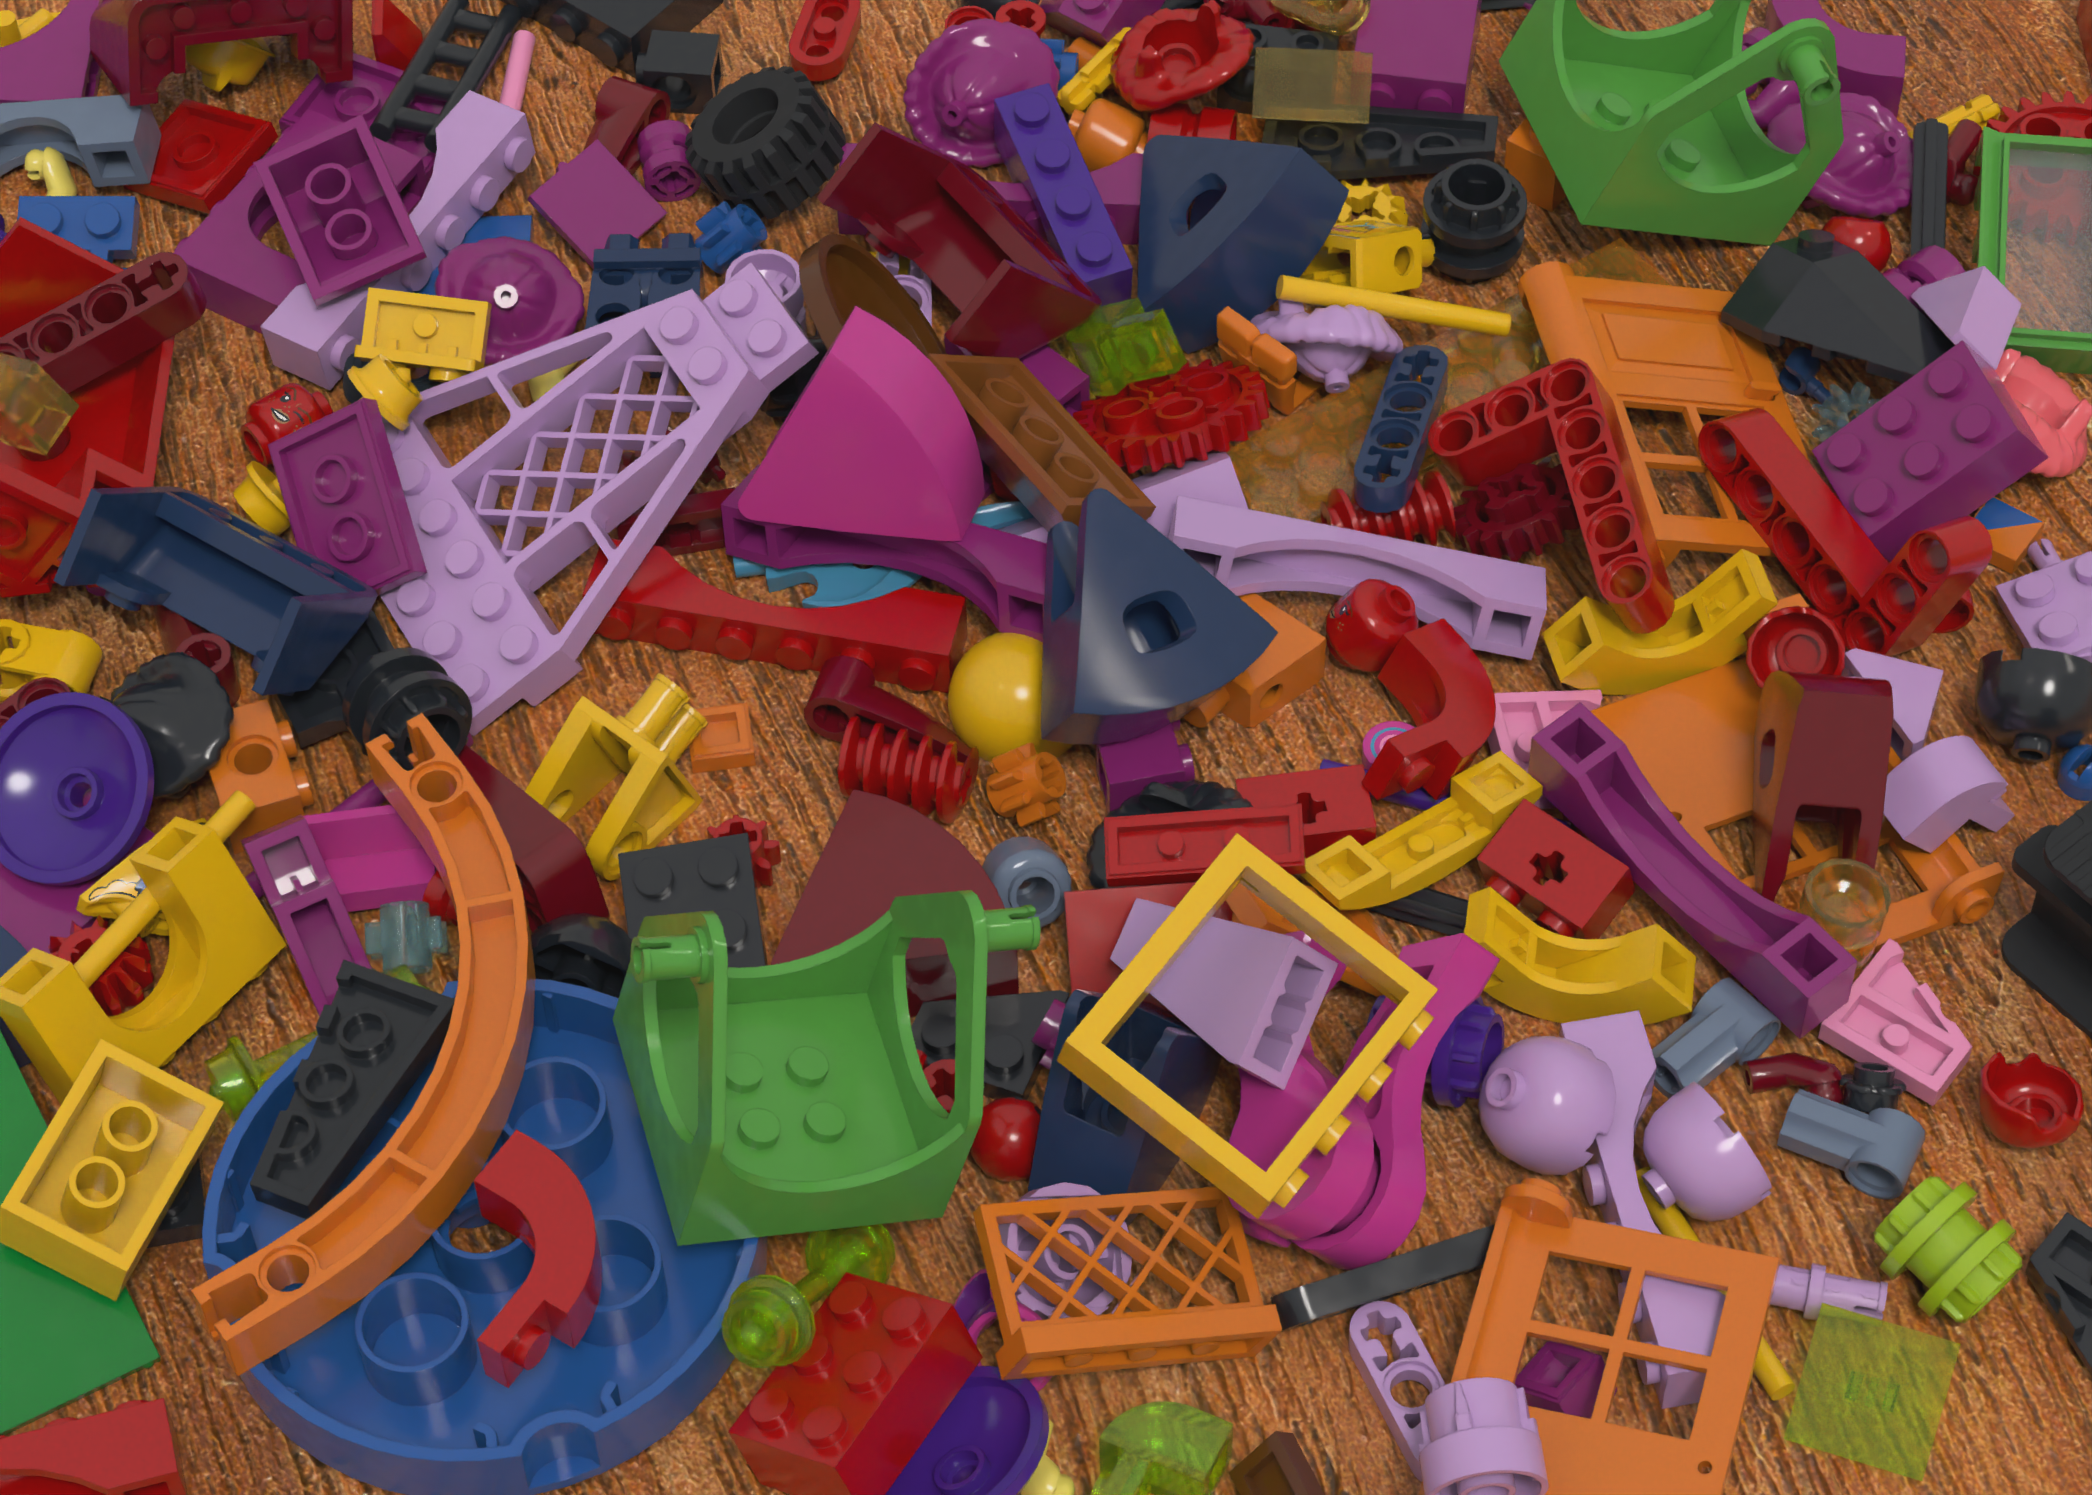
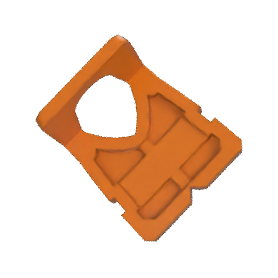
M1229 306L1224 307L1217 314V337L1219 338L1218 346L1222 361L1231 360L1234 368L1246 364L1249 365L1250 372L1259 371L1261 380L1264 379L1270 402L1281 413L1289 416L1324 385V383L1313 381L1302 373L1297 380L1294 379L1293 375L1297 373V356L1295 353L1267 333L1261 334L1253 323Z

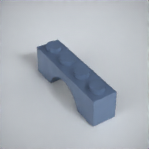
M122 95L0 103V177L8 171L25 164V157L29 151L33 149L44 151L48 146L62 153L65 160L83 167L90 175L94 187L147 184L151 181L161 133L150 104L129 106Z

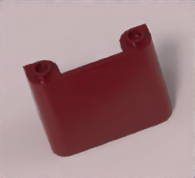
M106 0L96 8L90 20L91 55L129 106L158 103L157 87L162 79L171 72L174 74L186 73L185 46L268 36H290L291 53L297 60L310 59L314 61L318 75L325 83L353 80V0Z

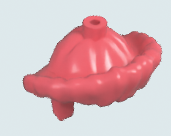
M2005 349L1995 371L2049 457L2029 472L2032 474L2040 473L2047 478L2071 475L2081 467L2087 456V425L2092 416V405H2090L2086 398L2079 401L2069 383L2059 378L2052 368L2041 365L2033 357L2021 355V351Z

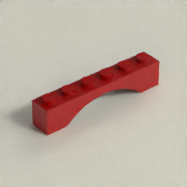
M612 539L616 547L622 542V540ZM653 545L594 634H599L612 640L628 639L658 644L672 650L688 649L718 654L732 660L747 659L783 665L788 669L796 671L813 670L820 672L826 660L834 656L844 655L864 662L872 670L875 681L902 685L915 691L932 690L948 693L953 672L962 657L968 631L966 597L903 587L878 598L843 606L818 608L773 606L736 597L707 584L682 567L663 547ZM600 547L582 594L583 598L609 561Z
M161 1398L153 1401L132 1400L118 1405L112 1411L80 1419L73 1417L59 1418L47 1423L40 1429L12 1436L0 1435V1495H188L177 1434L165 1399Z

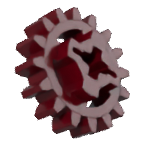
M1551 457L1544 458L1538 465L1519 463L1513 471L1498 477H1486L1478 485L1476 491H1463L1460 494L1463 504L1453 508L1456 520L1455 528L1463 549L1468 548L1469 553L1485 554V556L1498 559L1505 555L1513 562H1518L1524 552L1530 550L1536 556L1542 555V545L1546 543L1562 544L1565 542L1562 534L1564 530H1574L1580 527L1562 464L1554 466Z

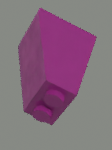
M1362 0L1351 72L1350 104L1465 114L1480 29L1482 0Z

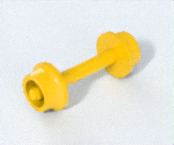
M379 354L364 367L352 366L347 371L349 379L362 394V398L377 400L380 414L388 422L401 431L410 426L408 421L409 415L423 401L422 395L411 382L410 369L397 367L388 358ZM251 461L246 466L247 477L233 491L234 497L246 512L247 520L279 536L291 524L278 479L265 466L256 461Z

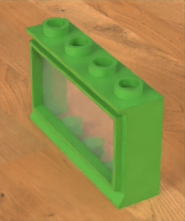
M1983 127L1975 155V166H1980L1981 169L1974 198V211H1979V222L1973 243L1972 263H1977V268L1985 266L2022 304L2005 349L2021 351V355L2035 358L2041 365L2052 368L2054 372L2092 375V139L2002 133L1989 127Z

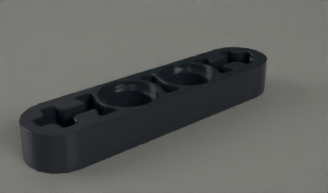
M1495 1224L1312 1282L1271 1297L1272 1304H1276L1282 1326L1281 1332L1358 1309L1370 1302L1383 1301L1483 1269Z

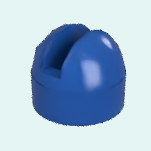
M2079 744L2069 749L2063 756L2057 773V783L2060 789L2069 797L2080 801L2092 800L2091 744ZM2080 765H2086L2087 767L2080 776L2073 772Z

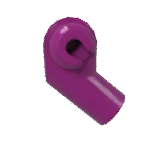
M1771 77L1769 79L1770 83L1755 100H1748L1751 112L1760 129H1767L1769 121L1779 114L1783 107L1800 102L1799 89L1794 80L1781 81Z

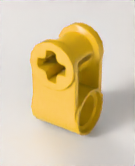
M0 619V675L3 683L0 684V701H5L28 682L43 677L56 678L64 682L71 692L87 694L102 660L103 652L100 646L92 638L74 630H56L23 624L11 619ZM8 636L11 637L14 648H10Z

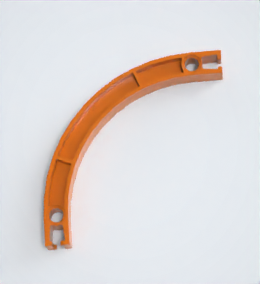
M423 713L406 721L413 751L407 757L414 767L412 770H404L390 755L389 750L394 748V743L387 734L380 735L365 745L375 785L410 828L430 857L442 878L455 908L460 953L458 987L449 1029L434 1069L412 1110L386 1146L345 1189L310 1218L269 1245L191 1290L203 1327L214 1342L221 1340L227 1362L237 1376L314 1332L366 1297L416 1253L449 1217L474 1179L481 1172L506 1125L524 1075L534 1025L536 976L531 932L521 883L511 848L490 803L465 766ZM303 1283L299 1289L290 1292L281 1291L291 1284Z

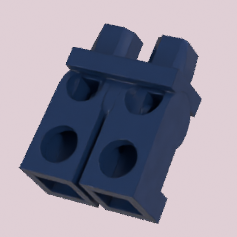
M669 233L667 237L662 239V248L640 249L639 239L631 234H610L604 249H594V270L591 278L585 329L691 289L704 300L705 286L701 248H695L693 236L690 233ZM650 372V378H661L662 372Z

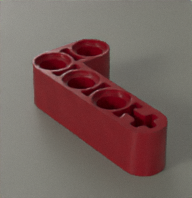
M160 252L151 255L0 338V425L24 458L31 461H47L57 457L67 446L70 432L68 424L55 402L57 399L189 328L200 320L205 312L207 301L202 288L187 263L179 255L172 252Z
M464 745L461 753L458 755V759L465 766L490 803L509 843L524 895L531 932L533 933L538 926L564 914L588 913L609 920L608 907L590 858L574 832L470 747Z

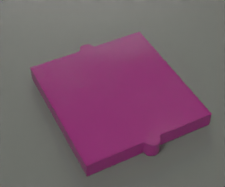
M598 139L569 163L560 162L556 168V174L527 199L593 270L594 249H604L610 234H631L633 237L640 239L667 214L662 206Z

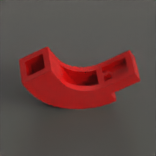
M1443 618L1403 634L1377 676L1407 709L1416 725V728L1389 738L1361 781L1377 800L1401 790L1411 793L1421 786L1435 800L1446 796L1451 791V778L1470 767L1493 729L1496 703L1487 672L1471 647Z
M517 1129L474 1179L482 1217L519 1238L535 1255L533 1266L524 1283L477 1339L485 1375L507 1388L511 1386L524 1369L531 1370L541 1361L549 1347L551 1335L575 1349L594 1317L601 1293L603 1272L601 1252L591 1204L577 1176L553 1151Z

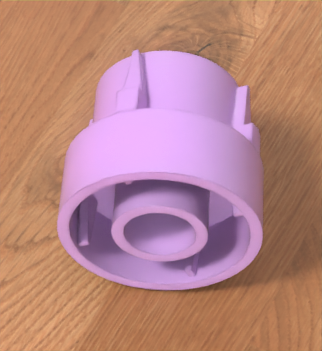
M1471 1378L1441 1386L1426 1397V1410L1420 1411L1423 1443L1418 1444L1425 1495H1545L1547 1493L1549 1484L1542 1443L1539 1437L1537 1420L1530 1418L1524 1387L1517 1388L1514 1383L1500 1378Z

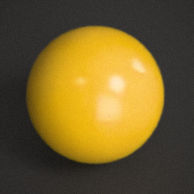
M994 633L970 648L961 658L953 672L948 691V710L951 723L957 736L971 749L976 746L979 751V757L983 760L993 763L992 759L1030 742L1034 744L1036 754L1048 752L1056 758L1074 745L1041 739L1043 642L1017 633Z

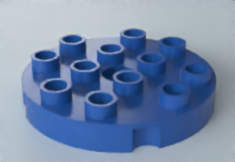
M535 980L534 1025L524 1075L506 1125L482 1168L483 1170L517 1129L553 1151L577 1176L591 1204L603 1271L599 1302L586 1333L575 1349L551 1335L549 1347L541 1361L531 1370L524 1369L509 1388L485 1375L477 1339L524 1283L533 1266L535 1255L519 1238L499 1250L487 1253H470L452 1246L450 1235L457 1227L477 1228L491 1223L481 1215L473 1181L449 1217L416 1253L366 1297L314 1332L240 1375L248 1392L266 1416L295 1444L319 1461L351 1478L384 1490L405 1495H536L568 1487L602 1474L633 1458L671 1433L712 1391L735 1359L751 1327L761 1298L767 1266L768 1236L677 1246L612 1020L619 998L582 986L553 980ZM458 981L447 982L442 995L455 999ZM318 1036L292 1055L262 1085L244 1108L225 1141L213 1170L204 1210L202 1228L203 1263L208 1279L269 1245L306 1220L257 1201L250 1182L279 1112L287 1110L296 1090L293 1079L302 1059H309ZM442 1046L331 1199L345 1189L386 1146L402 1124L430 1077ZM303 1283L291 1284L281 1291L290 1292L299 1289Z

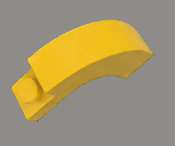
M1740 549L1694 589L1675 599V608L1668 622L1658 630L1646 634L1634 633L1629 630L1609 605L1585 596L1542 633L1560 682L1581 690H1601V693L1605 695H1633L1715 667L1724 666L1747 650V640L1743 632L1778 604L1759 556Z
M1491 887L1469 894L1466 924L1463 933L1500 959L1483 991L1505 1005L1531 1016L1557 1023H1567L1639 1010L1643 1024L1647 1025L1692 1012L1696 956L1657 923L1613 938H1572L1540 927Z

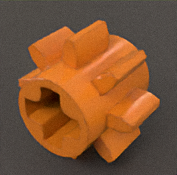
M1030 742L992 759L997 771L989 775L986 791L992 807L999 815L1005 818L1016 816L1019 827L1023 828L1060 812L1061 808L1056 798L1061 797L1065 793L1066 776L1055 756L1048 752L1036 754L1034 744Z

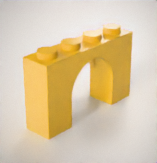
M176 816L129 859L161 908L169 929V954L164 972L153 991L139 1005L125 1013L108 1017L70 961L36 948H32L0 978V1016L60 1104L63 1103L100 1039L159 1069L164 1067L174 1058L180 1046L201 1026L213 1021L221 1013L223 1005L245 984L259 977L267 969L269 962L287 945L215 829Z

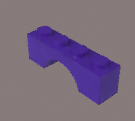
M1046 83L994 99V141L1013 183L1022 182L1030 193L1041 218L1048 244L1102 301L1101 306L1090 319L1130 307L1133 267L1050 84Z

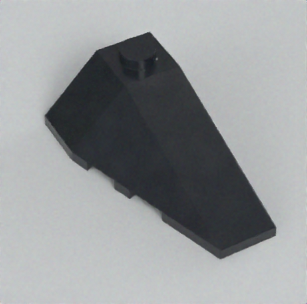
M1817 229L1803 230L1799 232L1798 237L1772 243L1723 308L1721 322L1761 342L1780 347L1785 344L1787 337L1813 345L1812 357L1831 361L1835 357L1865 360L1864 368L1867 373L1901 383L1906 382L1955 346L1857 250L1835 241L1832 233Z

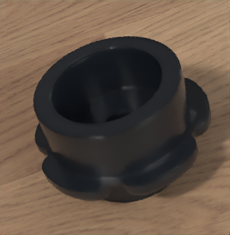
M1870 1062L1855 1063L1853 1074H1844L1841 1080H1839V1084L1845 1086L1843 1105L1868 1113L1877 1108L1897 1110L1899 1095L1906 1091V1084L1894 1078L1895 1069L1893 1067Z

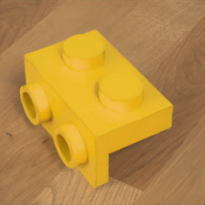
M368 287L361 345H355L354 357L364 362H370L376 356L382 354L397 367L430 370L429 380L442 383L484 368L492 304L484 301Z

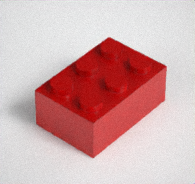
M846 1272L732 1425L728 1433L761 1485L791 1495H886L983 1357L953 1304Z

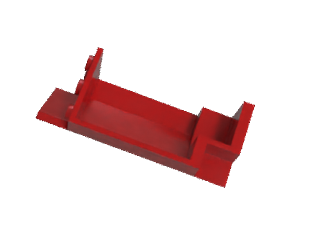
M20 217L0 242V338L124 271V269ZM175 335L55 401L68 424L70 436L63 452L54 459L31 461L24 458L0 425L1 598L51 592L52 584L56 583L53 580L91 489L153 487ZM96 584L87 585L88 588L100 587Z

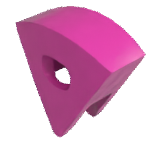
M855 306L766 451V456L738 501V509L744 517L755 521L841 532L936 541H962L985 495L983 466L976 437L966 412L947 380L910 340L886 322Z

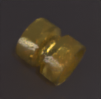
M1831 859L1818 864L1808 874L1796 912L1810 916L1857 960L1854 979L1859 977L1871 961L1891 903L1889 886L1880 873L1867 864L1852 859Z

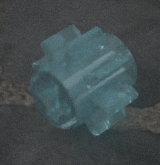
M1857 382L1853 386L1851 394L1845 392L1837 385L1831 384V396L1822 405L1813 404L1811 409L1819 414L1821 426L1815 428L1812 432L1813 437L1821 442L1825 441L1849 423L1847 413L1851 410L1858 412L1851 417L1852 421L1880 401V399H1872L1867 402L1870 396V388L1861 382Z
M397 901L383 904L380 906V922L364 924L366 955H371L372 960L382 959L383 973L413 975L429 972L433 969L432 954L448 952L446 921H441V916L430 917L429 903Z

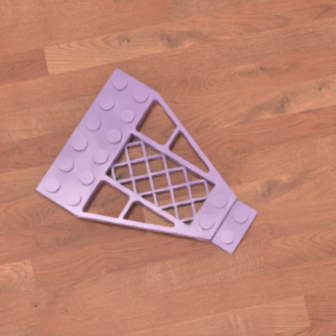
M751 262L704 300L691 289L421 391L420 394L423 397V401L409 415L408 421L410 426L404 431L397 429L381 415L427 573L381 594L380 597L411 647L423 650L433 656L445 669L448 676L467 694L472 706V723L469 732L473 737L522 698L533 707H536L583 669L577 657L721 444L752 420L773 389L819 354L764 276ZM590 357L528 407L524 408L512 391V387L516 384ZM643 372H662L656 395L638 394ZM679 380H681L691 396H676ZM620 386L618 394H610ZM497 392L510 411L508 423L452 467L424 424V421L431 416ZM596 410H614L608 433H590ZM633 411H652L646 435L628 434ZM671 412L690 413L687 420L666 435ZM572 424L570 432H563ZM548 448H566L560 472L542 471ZM585 449L604 450L598 473L580 472ZM623 450L642 451L639 458L618 473ZM522 463H524L522 470H515ZM500 486H518L512 510L494 509ZM538 487L555 488L550 511H531ZM575 488L593 489L590 497L569 512ZM647 503L622 542L616 547L608 533ZM490 525L507 526L503 544ZM527 526L545 527L542 535L521 550ZM597 542L609 561L563 629L559 632L534 592Z

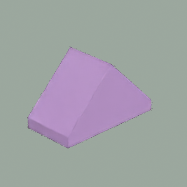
M1985 266L1919 287L1911 295L1955 345L1963 340L1991 365L1994 370L1997 369L2022 304Z
M1857 648L1845 652V668L1841 676L1879 678L1890 682L1894 710L1890 745L1900 759L1904 761L1924 747L1944 670Z

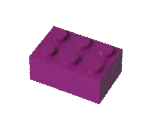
M1963 340L1811 450L1843 506L1880 553L1890 562L1908 539L1917 531L1958 517L1968 516L2049 458L1994 368Z

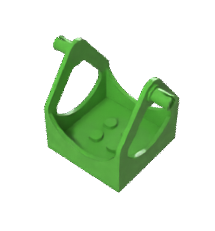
M1536 0L1500 57L1499 63L1581 225L1771 246L1844 141L1840 102L1841 83L1838 79L1835 37L1827 24L1816 18L1800 19L1788 23L1742 51L1744 26L1751 0H1715L1709 10L1689 20L1661 29L1635 32L1610 29L1595 23L1582 13L1577 6L1576 0ZM1769 77L1781 81H1795L1799 89L1806 144L1799 154H1792L1780 149L1765 136L1751 112L1745 92L1746 88Z
M972 890L898 896L894 898L890 909L880 919L839 945L790 962L742 968L728 967L727 943L724 929L719 916L713 910L644 917L638 936L632 940L631 959L612 1020L677 1246L942 1218L983 1116L988 952L1025 949L1026 951L1036 950L1040 942L1041 929L1039 916L1032 917L1036 913L1035 907L1033 905H1023L1017 908L984 910L978 895ZM912 938H942L956 975L955 1101L950 1113L941 1106L928 1084L913 1037L907 999L905 955Z

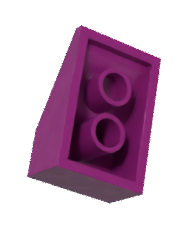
M362 114L253 162L317 306L427 257L388 167Z

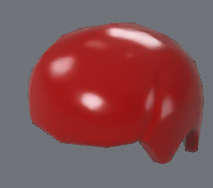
M1800 606L1785 607L1765 615L1747 639L1746 665L1760 689L1763 688L1767 677L1772 672L1778 670L1841 675L1845 668L1846 643L1834 620L1813 608Z
M1998 1052L1980 1070L1979 1105L1981 1119L2000 1141L2012 1147L2036 1149L2062 1143L2077 1131L2085 1110L2082 1088L2065 1069L2042 1062L2036 1053H2030L2018 1063L2009 1064L2005 1062L2004 1055Z

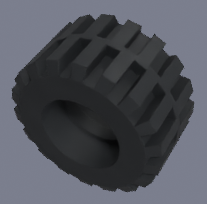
M774 66L767 67L755 74L750 72L741 76L733 84L730 83L725 86L717 96L711 98L703 106L704 110L695 117L691 124L693 130L686 136L685 145L688 148L685 151L686 158L718 203L721 204L723 201H726L731 209H734L738 204H744L751 208L760 219L766 217L767 220L779 217L784 211L789 210L790 212L801 206V202L808 197L812 198L820 191L819 187L824 182L829 181L835 173L834 166L841 162L844 155L842 147L846 144V136L842 131L843 127L807 76L800 70L795 72L792 67L782 66L777 70Z

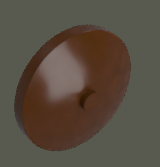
M829 234L802 253L799 261L801 288L812 320L827 351L853 309L857 306L886 322L910 340L926 357L929 353L947 354L930 323L904 287L878 259L861 245L845 236Z

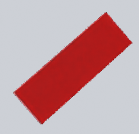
M1302 803L1104 817L1105 863L1108 887L1198 881L1237 833L1289 874H1305L1306 856Z

